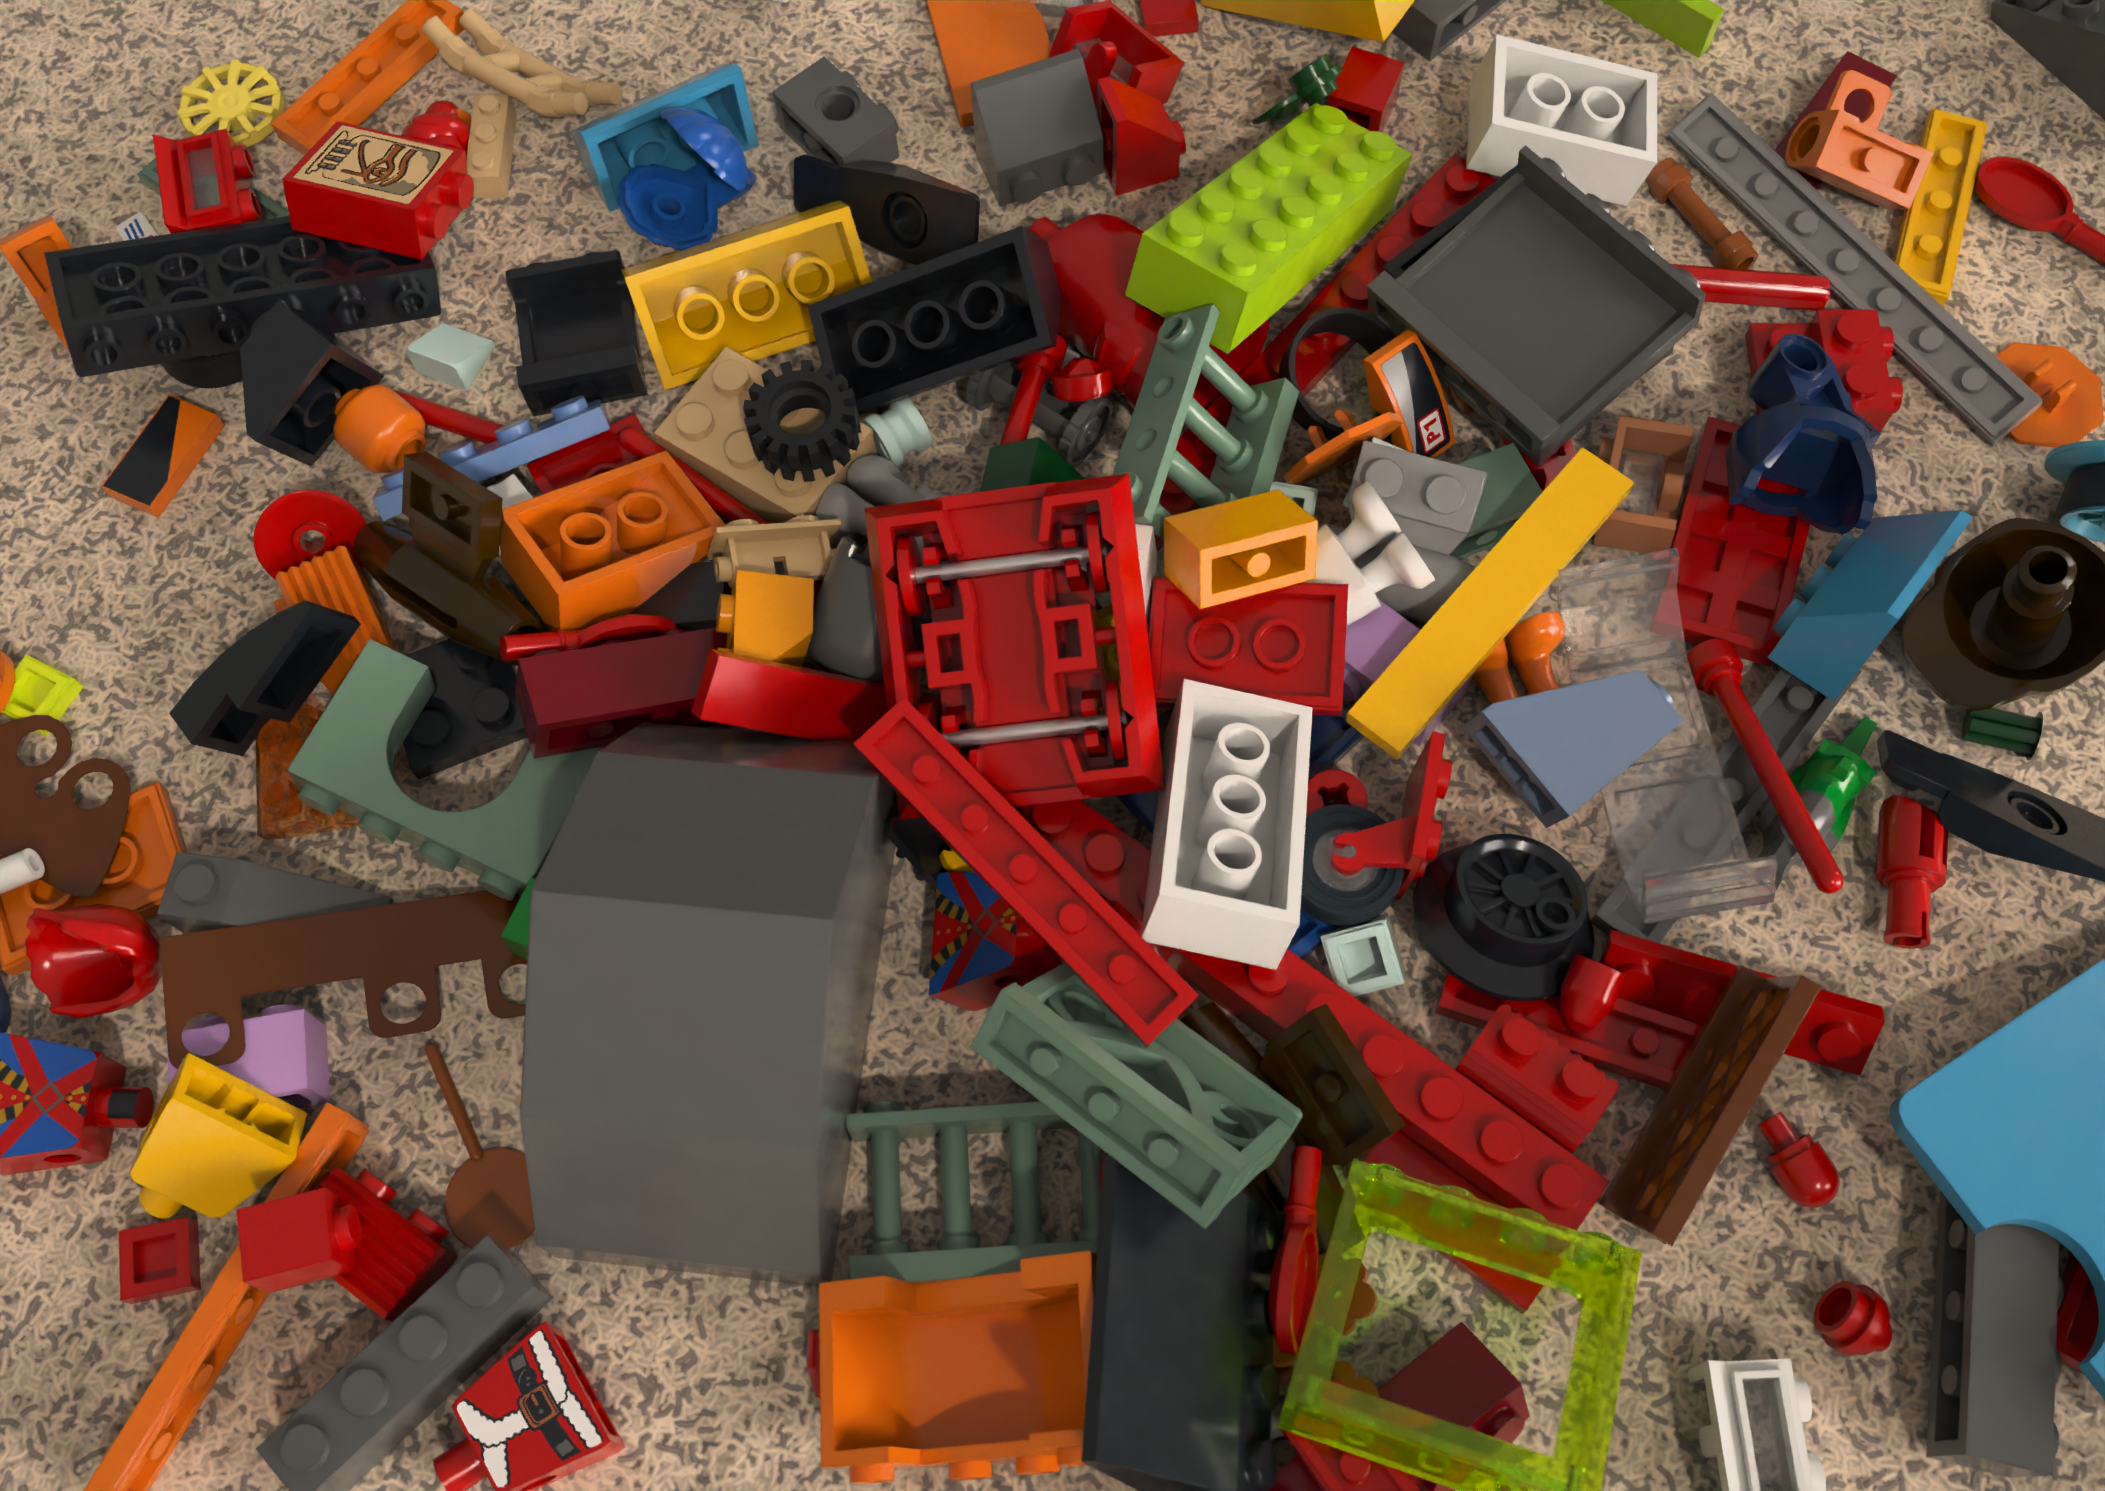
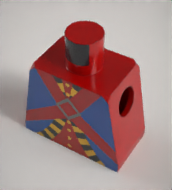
M944 872L937 874L929 996L968 1011H979L992 1006L1000 991L1014 982L1019 986H1023L1057 967L1058 957L975 872Z
M0 1033V1175H12L107 1160L114 1128H145L149 1124L154 1109V1098L151 1089L148 1087L123 1086L126 1067L102 1053L8 1033Z

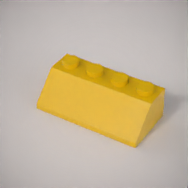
M840 200L622 269L664 390L698 380L725 347L751 361H757L816 341L807 306L872 282L850 208Z

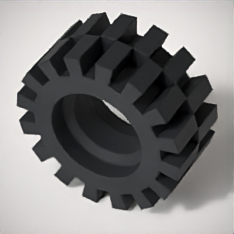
M801 360V370L798 371L792 370L790 361L781 363L782 375L778 377L774 375L771 369H768L761 374L764 387L754 382L748 390L751 400H744L743 406L746 417L744 421L758 461L763 460L765 469L773 475L780 468L782 477L785 480L794 481L796 471H802L804 482L815 481L813 470L822 468L826 478L835 474L834 460H837L845 467L851 460L849 449L857 451L860 443L858 433H861L853 389H849L847 379L841 373L834 377L832 367L824 363L821 364L818 372H815L812 360ZM814 408L823 411L826 415L825 422L819 428L809 433L790 434L782 431L779 427L780 421L787 414L798 409Z

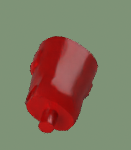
M1102 213L1092 214L1079 219L1064 229L1060 228L1049 218L1041 217L1028 230L1048 242L1062 297L1058 332L1072 342L1084 357L1097 362L1103 367L1111 368L1114 389L1135 409L1158 340V332L1165 319L1125 296L1144 231L1120 217ZM1270 318L1229 354L1209 344V347L1240 375L1259 356L1267 338ZM1200 373L1193 398L1204 409H1207L1221 393Z

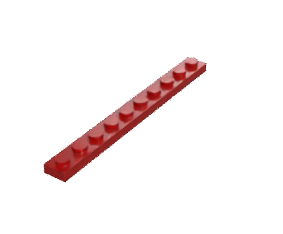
M1455 153L1239 376L1249 386L1277 380L1280 362L1285 350L1300 328L1311 317L1322 311L1347 307L1368 313L1367 285L1383 272V266L1493 184L1497 179L1487 173L1467 169L1466 160ZM1330 332L1314 334L1299 342L1295 355V375L1302 396L1305 397L1357 342L1347 336ZM1221 394L1206 410L1226 429L1233 404ZM1188 428L1179 437L1176 450L1210 480L1217 455ZM1166 477L1158 502L1172 515L1200 508L1193 499L1171 479ZM1154 534L1156 550L1158 552L1163 547L1164 542Z

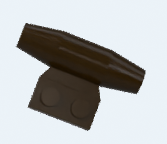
M427 451L404 455L402 513L409 517L412 531L385 521L371 522L364 526L355 538L353 551L356 559L395 602L455 643L510 665L518 666V660L503 661L499 647L501 635L542 633L544 629L540 622L499 580L487 573L493 558L499 557L500 531L504 521L502 511L503 498Z
M1214 1002L1207 1003L1180 1019L1179 1021L1287 1099L1302 1112V1119L1275 1161L1247 1184L1259 1205L1276 1218L1280 1229L1284 1231L1286 1217L1284 1206L1287 1205L1295 1148L1297 1146L1318 1148L1323 1152L1316 1210L1318 1212L1316 1234L1319 1255L1334 1253L1341 1257L1365 1241L1333 1165L1345 1166L1406 1125L1327 1003L1311 1010L1265 1044L1267 1049L1263 1057Z

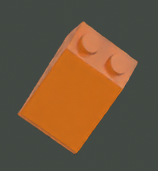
M666 450L502 509L504 521L500 531L501 563L550 632H555L556 629L562 631L584 630L599 621L632 613L690 564L697 563L705 557L716 527H723L725 524Z

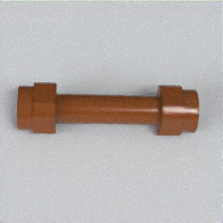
M1666 158L1655 165L1645 179V182L1651 188L1650 192L1662 205L1671 201L1713 249L1710 260L1715 266L1748 270L1758 258V253L1752 247L1753 243L1742 231L1732 234L1689 186L1693 176L1681 163H1677L1673 158Z

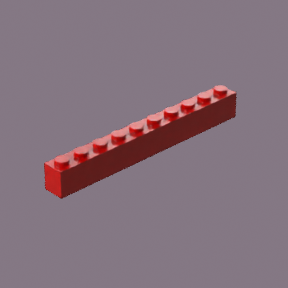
M1081 800L1026 805L1019 808L1017 812L1104 900L1118 901L1143 924L1151 850ZM1164 946L1172 954L1166 962L1185 981L1268 1042L1311 1010L1327 1003L1406 1126L1399 1130V1132L1557 1248H1560L1572 1239L1610 1181L1290 950H1286L1275 970Z

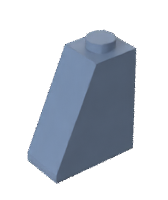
M1640 669L1492 703L1469 720L1462 728L1545 828H1548L1571 816L1684 720L1674 709V703L1668 691L1658 682L1649 679Z

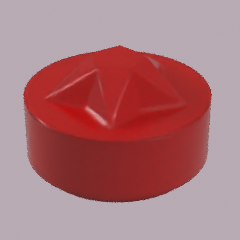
M1087 357L1074 358L1063 369L1051 374L1054 397L1061 401L1096 399L1110 394L1114 389L1111 368L1103 367Z

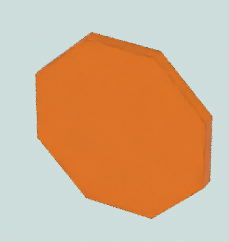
M2013 342L1996 355L1999 360L2043 399L2042 406L2007 434L2017 444L2057 448L2079 442L2104 421L2101 378L2065 347Z
M1336 410L1334 416L1339 420L1345 432L1328 441L1321 427L1310 426L1308 428L1309 437L1316 449L1305 455L1283 476L1286 483L1301 485L1360 455L1364 440L1372 442L1373 437L1384 440L1404 422L1400 414L1387 412L1357 425L1348 411Z

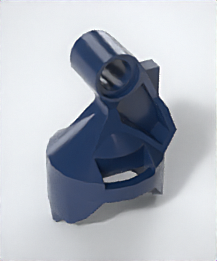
M1791 333L1784 335L1748 382L1747 390L1751 399L1764 411L1750 417L1733 433L1725 451L1730 505L1742 503L1763 514L1787 517L1797 516L1818 530L1843 535L1853 528L1865 530L1871 523L1874 504L1878 498L1872 448L1881 433L1866 419L1854 412L1850 393L1845 391L1834 362L1821 345L1801 334ZM1760 478H1765L1797 487L1798 490L1793 495L1771 493L1758 488L1757 484Z

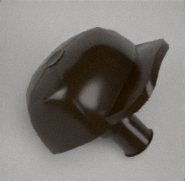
M2011 518L1992 526L1950 555L1936 570L1934 586L1909 613L1900 636L1904 656L1912 669L1938 697L1952 707L1969 712L1992 709L2023 697L2043 698L2066 689L2105 662V552L2088 539L2064 527L2034 519Z

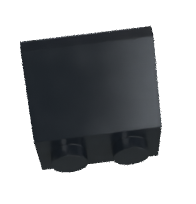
M277 301L270 311L265 312L255 321L251 328L250 337L240 348L247 435L259 444L308 466H312L334 440L333 424L336 419L335 408L339 400L353 389L361 390L378 384L385 375L333 333L282 302Z

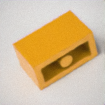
M1279 489L1164 517V575L1199 609L1316 579L1318 520Z

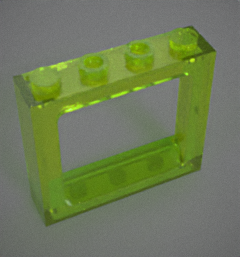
M1353 1159L1341 1195L1277 1428L1457 1491H1601L1642 1251L1620 1245L1611 1236L1604 1233L1580 1232L1549 1222L1541 1214L1529 1209H1508L1477 1199L1471 1192L1461 1187L1452 1185L1437 1186L1406 1176L1401 1170L1389 1164H1369ZM1376 1232L1387 1233L1569 1293L1578 1300L1580 1313L1552 1457L1330 1381L1365 1247L1371 1234Z

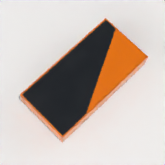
M168 394L101 485L102 489L111 498L159 518L225 427V424L217 414Z

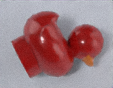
M439 100L432 103L425 114L413 118L412 122L404 128L401 136L465 150V158L467 159L471 115L467 111L459 109L450 101Z

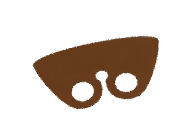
M33 715L0 725V853L7 857L27 848L33 849L40 856L45 868L44 875L39 880L68 894L78 897H92L98 891L107 874L124 827L131 789L128 774L118 764L108 759L92 758L70 768L59 780L58 789L55 794L48 798H41L36 793V786L44 778L54 776L65 764L71 753L72 739L69 730L61 721L49 715ZM36 730L51 732L57 741L56 752L52 758L39 766H26L22 764L16 752L22 738ZM92 772L107 774L113 782L112 795L108 801L94 809L79 807L73 799V789L78 780Z

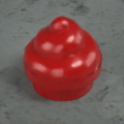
M1842 1281L1831 1286L1818 1301L1814 1311L1815 1327L1822 1332L1824 1342L1836 1352L1843 1355L1856 1354L1865 1356L1874 1351L1882 1352L1886 1350L1892 1341L1893 1330L1890 1324L1891 1315L1888 1305L1881 1295L1869 1286L1854 1285L1850 1282Z

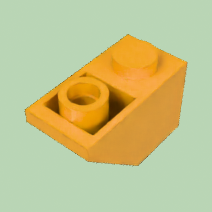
M737 570L731 595L720 594L716 632L727 633L726 648H717V650L802 667L813 634L814 579Z

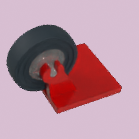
M1432 731L1407 779L1401 819L1387 823L1377 814L1365 808L1345 804L1326 806L1306 816L1301 909L1308 915L1331 925L1350 926L1361 924L1381 914L1394 899L1401 900L1412 881L1417 882L1419 877H1423L1427 860L1434 861L1437 855L1442 834V821L1434 820L1432 817L1437 798L1444 799L1451 777L1452 760L1442 758L1446 734Z

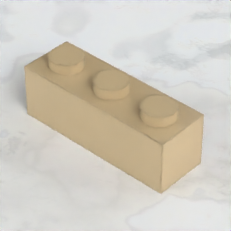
M505 93L474 94L466 159L467 174L472 177L474 183L473 198L508 197L517 114L510 96Z

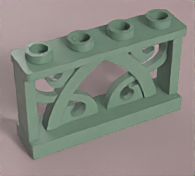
M1064 963L1023 986H1019L1014 982L1002 989L970 1046L1205 1229L1218 1217L1223 1207L1263 1169L1268 1168L1275 1161L1302 1119V1112L1299 1108L1178 1019L1146 1048Z

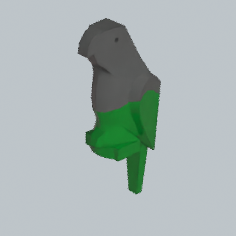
M1866 716L1840 745L1824 739L1808 761L1799 766L1789 776L1830 852L1844 834L1855 806L1856 797L1870 783L1877 772L1860 757L1877 723ZM1769 799L1756 825L1762 832L1763 849L1747 875L1775 893L1790 868L1803 861Z

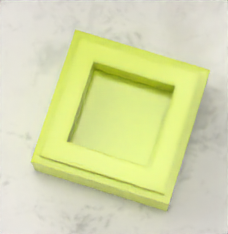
M26 654L15 668L14 688L1 715L11 720L33 715H49L59 720L84 686L76 679ZM46 730L35 731L44 737L49 734V731Z

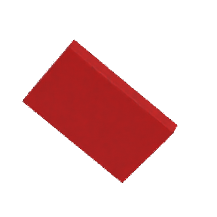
M1153 577L1149 648L1156 708H1174L1184 679L1313 707L1312 715L1342 716L1349 584L1301 582L1199 609L1167 577Z

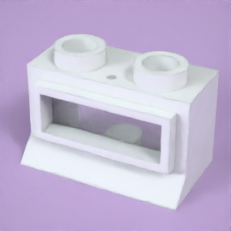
M1791 1358L1743 1361L1707 1360L1687 1368L1689 1383H1705L1711 1424L1700 1428L1699 1443L1705 1458H1717L1722 1491H1826V1479L1822 1462L1816 1453H1807L1802 1422H1808L1812 1415L1810 1390L1803 1376L1793 1375Z

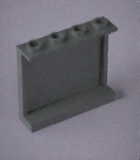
M1526 145L1519 151L1517 172L1395 280L1384 270L1367 285L1368 313L1385 323L1396 336L1407 329L1415 332L1429 356L1437 377L1511 443H1514L1538 467L1698 324L1706 296L1697 279L1689 271L1680 267L1674 268L1656 253L1653 244L1644 234L1636 230L1629 231L1611 216L1609 209L1600 198L1590 193L1585 195L1567 180L1565 173L1556 162L1550 158H1540Z

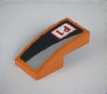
M1407 329L1363 360L1371 409L1380 414L1387 412L1400 414L1404 422L1391 433L1393 445L1411 453L1436 458L1455 444L1453 426L1442 387L1429 356L1417 334Z

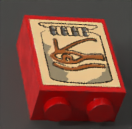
M338 121L282 179L292 230L421 260L438 240L444 238L448 227L459 213L469 207L474 192L473 179L467 174L465 150Z

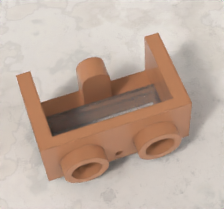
M1619 415L1615 438L1602 437L1598 458L1634 481V485L1628 496L1596 531L1593 545L1646 553L1661 563H1666L1676 529L1677 520H1675L1682 493L1685 477L1683 475L1694 426Z

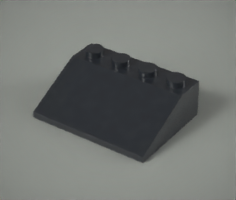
M1108 1153L1104 1154L1081 1462L1138 1491H1269L1275 1485L1277 1458L1274 1447L1270 1443L1271 1411L1275 1410L1278 1405L1279 1381L1273 1367L1274 1335L1269 1319V1286L1274 1260L1283 1237L1276 1218L1248 1195L1239 1192L1223 1207L1218 1217L1205 1229Z

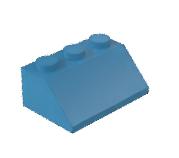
M737 63L721 64L701 74H696L683 82L651 96L644 97L631 105L604 117L594 119L588 124L570 131L582 166L609 212L619 209V182L635 166L658 164L685 171L704 161L680 137L668 121L663 120L660 116V113L667 108L688 107L703 111L720 120L737 138L744 152L759 145L742 70Z
M1963 510L1877 517L1872 519L1870 525L1858 538L1850 533H1846L1824 562L1834 570L1832 571L1821 564L1799 594L1808 603L1806 604L1795 597L1772 628L1781 634L1782 638L1767 658L1832 701H1835L1897 623L1973 517Z

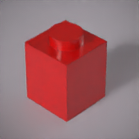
M1352 46L1343 64V71L1339 73L1336 79L1338 88L1329 94L1328 106L1341 110L1348 120L1369 131L1382 133L1398 99L1405 62Z
M320 1188L236 1210L244 1283L272 1293L356 1271L354 1249L359 1248L362 1244L360 1218L356 1208L351 1204L349 1205L346 1199L325 1188Z

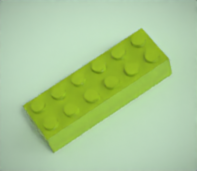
M1315 103L1142 233L1125 296L1164 318L1176 313L1214 304L1220 313L1210 344L1229 354L1388 215L1392 210L1413 154L1397 146L1390 136L1377 131H1369L1348 120L1341 110L1332 106Z

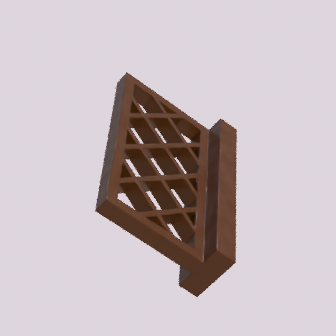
M1736 966L1601 1198L1599 1205L1665 1245L1667 1243L1673 1246L1822 986L1803 975L1763 978L1745 966Z

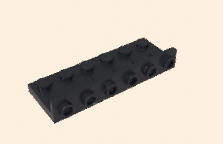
M290 216L44 253L64 336L76 374L80 377L240 350L250 337L251 328L255 321L262 314L270 311L277 301L282 302L333 334L435 317L441 314L436 270L429 252L421 260L292 230Z

